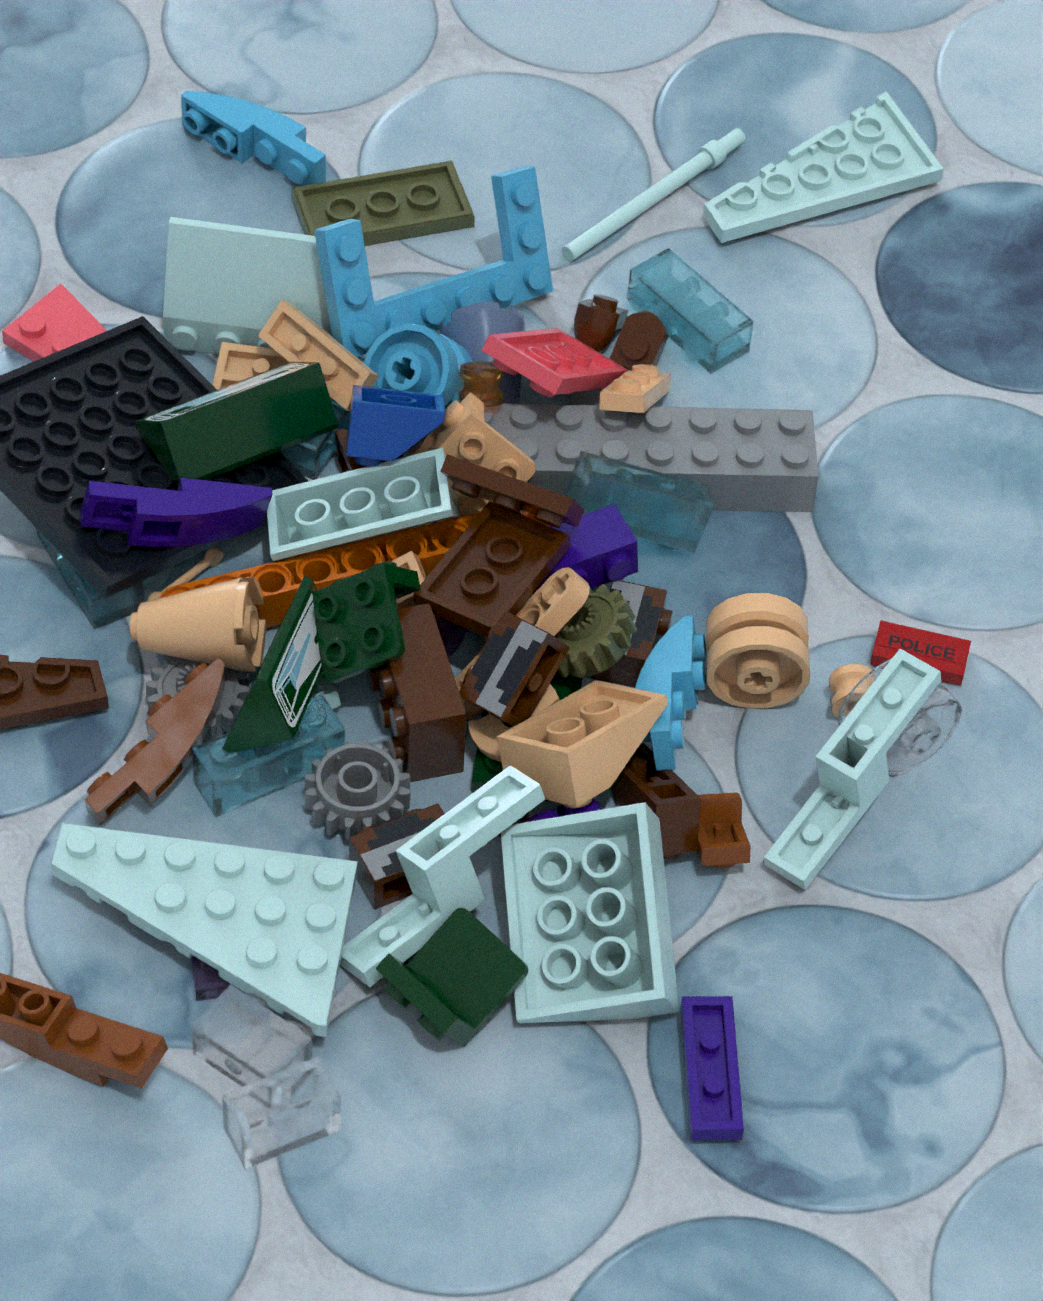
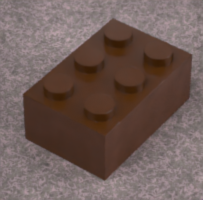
M426 603L399 608L398 613L405 644L404 654L398 659L367 671L371 691H379L381 700H378V712L383 728L390 727L393 737L389 738L391 756L393 759L400 758L403 761L404 773L410 774V782L461 773L464 770L466 711L431 605Z

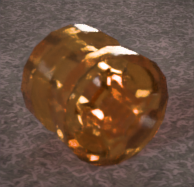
M468 362L460 365L459 375L464 379V388L459 392V402L471 392L484 403V407H495L503 404L504 393L499 389L500 380L504 377V371L495 367L492 362Z

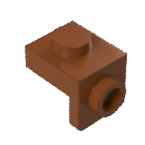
M735 792L698 795L701 798L698 848L696 852L701 866L723 869L730 868L735 864L750 863L751 845L742 825V799L740 794Z

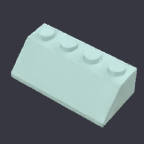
M443 447L398 458L394 461L383 462L378 466H367L272 490L273 495L267 509L269 546L272 560L279 561L461 517L458 493L451 488L453 482L440 472L446 458Z

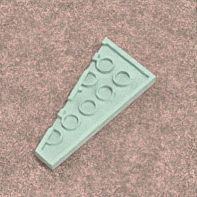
M887 91L876 97V103L867 109L860 107L850 113L848 121L839 126L831 125L787 152L786 159L777 165L769 163L761 168L759 176L748 183L739 182L704 204L703 217L719 241L723 243L939 182L942 180L944 168Z

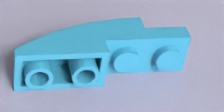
M185 91L181 94L182 126L190 133L198 135L214 145L220 152L228 154L242 164L254 155L262 163L270 165L301 186L326 182V154L306 143L305 126L269 108L230 96L195 91Z
M693 615L681 618L658 641L647 657L635 689L667 695L668 705L642 741L652 742L656 771L676 769V749L685 748L682 720L686 719V710L697 709L698 690L706 689L703 662L707 660L704 633L696 634Z

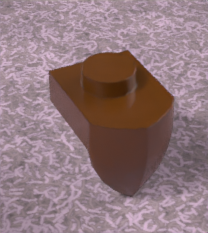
M594 294L592 300L580 301L574 318L575 338L600 352L610 342L615 331L623 327L629 310L617 307L618 300L604 295Z
M637 312L629 315L625 319L609 359L631 371L633 365L657 366L669 338L665 324L652 312Z

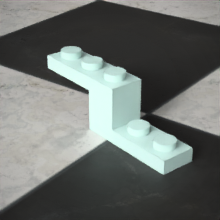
M902 649L897 651L816 755L820 785L764 856L766 867L802 889H807L889 782L886 752L941 682V672Z
M509 766L399 847L396 853L413 894L343 946L341 966L368 987H371L384 977L375 968L388 953L404 962L426 944L456 909L465 908L471 911L486 900L469 856L544 801L545 797L541 785L514 767Z

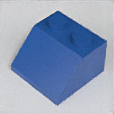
M353 385L346 456L355 457L356 463L366 466H378L383 460L394 461L444 422L445 406L443 395Z

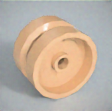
M746 593L728 598L714 607L706 619L707 685L713 694L728 704L747 709L771 708L786 704L800 696L810 683L808 618L802 608L786 597L770 593Z

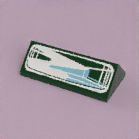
M289 362L135 422V428L177 486L181 478L211 479L335 430L338 425L319 362Z
M304 576L224 743L222 749L229 753L294 739L323 672L312 595L313 592L318 590L314 581Z

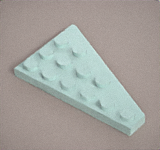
M62 823L51 863L52 873L55 877L70 886L83 889L88 897L99 904L102 901L107 902L128 915V921L160 941L170 942L178 952L186 957L191 958L195 956L218 970L219 977L252 997L262 998L266 1001L268 1007L281 1015L287 1012L312 1027V1034L326 1037L357 878L358 861Z

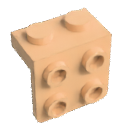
M471 392L460 403L457 400L452 402L445 410L444 422L431 434H427L414 444L410 450V454L414 455L443 447L446 456L448 454L527 482L536 471L535 462L484 421V403ZM458 493L461 517L481 512L489 502V500L479 497L475 499Z

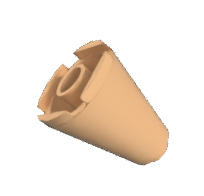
M240 577L142 602L138 607V611L133 612L130 617L131 638L133 641H138L140 648L145 651L209 665L219 657L225 663V668L242 672H255V667H260L262 663L266 632L265 619L259 620L255 606L264 604L260 584L255 577Z

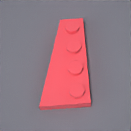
M59 284L2 330L4 344L34 362L107 330L62 284Z

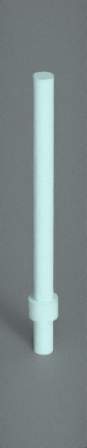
M736 128L718 141L711 140L698 149V155L562 248L564 257L568 261L575 260L706 168L714 169L726 160L728 153L746 141L744 132Z

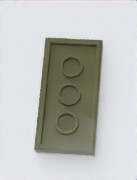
M452 161L292 188V200L305 235L315 236V229L347 219L361 220L364 245L369 246L472 228L475 224L474 213Z

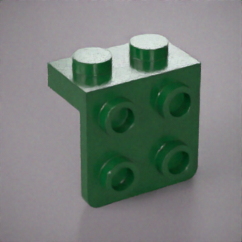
M381 562L372 565L365 571L337 580L332 585L312 593L323 675L327 681L341 682L398 659L404 654L405 644L396 600L421 590L417 571L398 567L395 562Z
M465 908L456 909L408 964L388 953L375 968L389 981L383 989L404 1008H407L412 1003L422 1013L417 1021L425 1030L439 1041L446 1035L463 1046H466L528 974L527 964Z

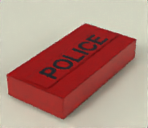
M880 620L870 665L885 668L897 651L902 649L939 670L942 682L961 686L971 641Z

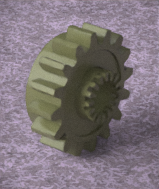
M604 584L596 592H593L590 588L586 602L554 636L570 647L558 668L562 677L566 678L569 675L582 678L599 674L616 664L631 646V634L636 633L637 630L632 620L636 617L619 590L616 589L610 593L608 587Z

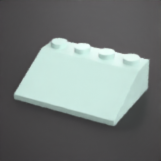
M170 217L168 223L163 329L164 337L176 349L219 354L222 342L271 348L258 335L281 300L292 303L332 336L315 236Z
M644 802L513 824L502 831L501 843L510 949L528 966L527 976L514 990L517 1022L628 1020L679 1012L660 820L651 808Z

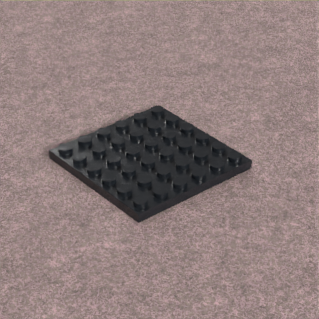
M144 316L0 375V490L87 582L106 599L225 541L221 540L180 547L128 545L127 531L81 527L80 510L89 481L177 491L178 486L135 428V422L217 389ZM280 452L207 480L269 487L272 490L308 482ZM266 512L264 521L268 520V519H267V512Z

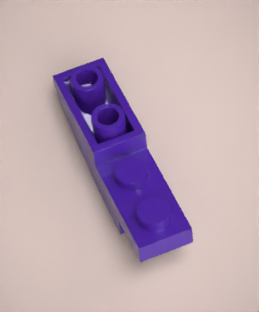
M181 478L177 491L89 481L80 510L81 527L127 531L128 545L180 547L200 545L229 539L262 526L273 493L272 488L190 478Z

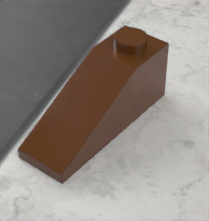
M641 742L611 786L619 807L645 802L660 820L664 859H673L679 854L696 852L698 848L701 798L671 769L656 771L653 751Z

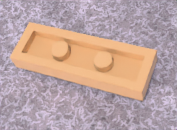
M285 300L280 301L258 335L288 362H319L329 396L345 410L350 411L353 385L372 387L379 377L378 374L296 306Z
M633 365L632 371L624 372L623 375L615 379L614 382L600 392L599 410L644 413L670 391L671 373H658V366Z

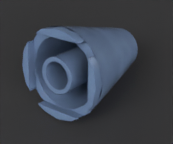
M491 301L473 303L456 309L450 313L452 320L444 326L443 321L441 322L438 334H443L453 339L467 350L475 366L477 383L474 395L483 403L520 404L522 375L519 373L512 375L498 369L492 363L494 358L481 350L490 334L525 331L524 317L518 308L511 306L512 312L500 309L499 302Z

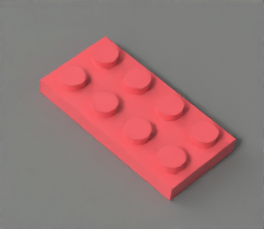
M559 328L490 334L481 350L494 358L492 363L495 367L508 374L517 375L519 373L531 380L529 386L533 390L548 397L559 394L570 395L572 392L579 391L587 392L593 389L603 390V388H606L615 379L623 375L624 372L628 371V369Z

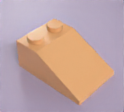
M595 680L497 736L503 770L512 766L539 783L546 800L561 803L567 808L584 807L592 802V798L612 786L668 705L667 695Z

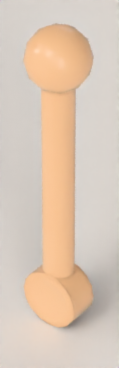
M217 547L210 548L203 560L162 591L150 593L147 601L160 598L161 594L170 587L189 582L208 566H217L223 558V552Z

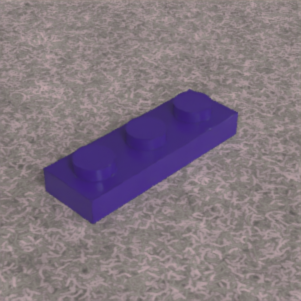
M682 996L680 1013L690 1140H742L744 1123L733 997Z

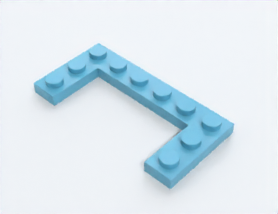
M524 165L491 175L503 260L377 301L373 299L361 220L347 219L315 229L314 233L332 337L356 357L367 354L375 339L391 327L411 323L423 325L437 331L441 322L443 321L445 326L452 320L450 313L461 307L473 303L491 301L499 302L500 309L553 292L535 167Z

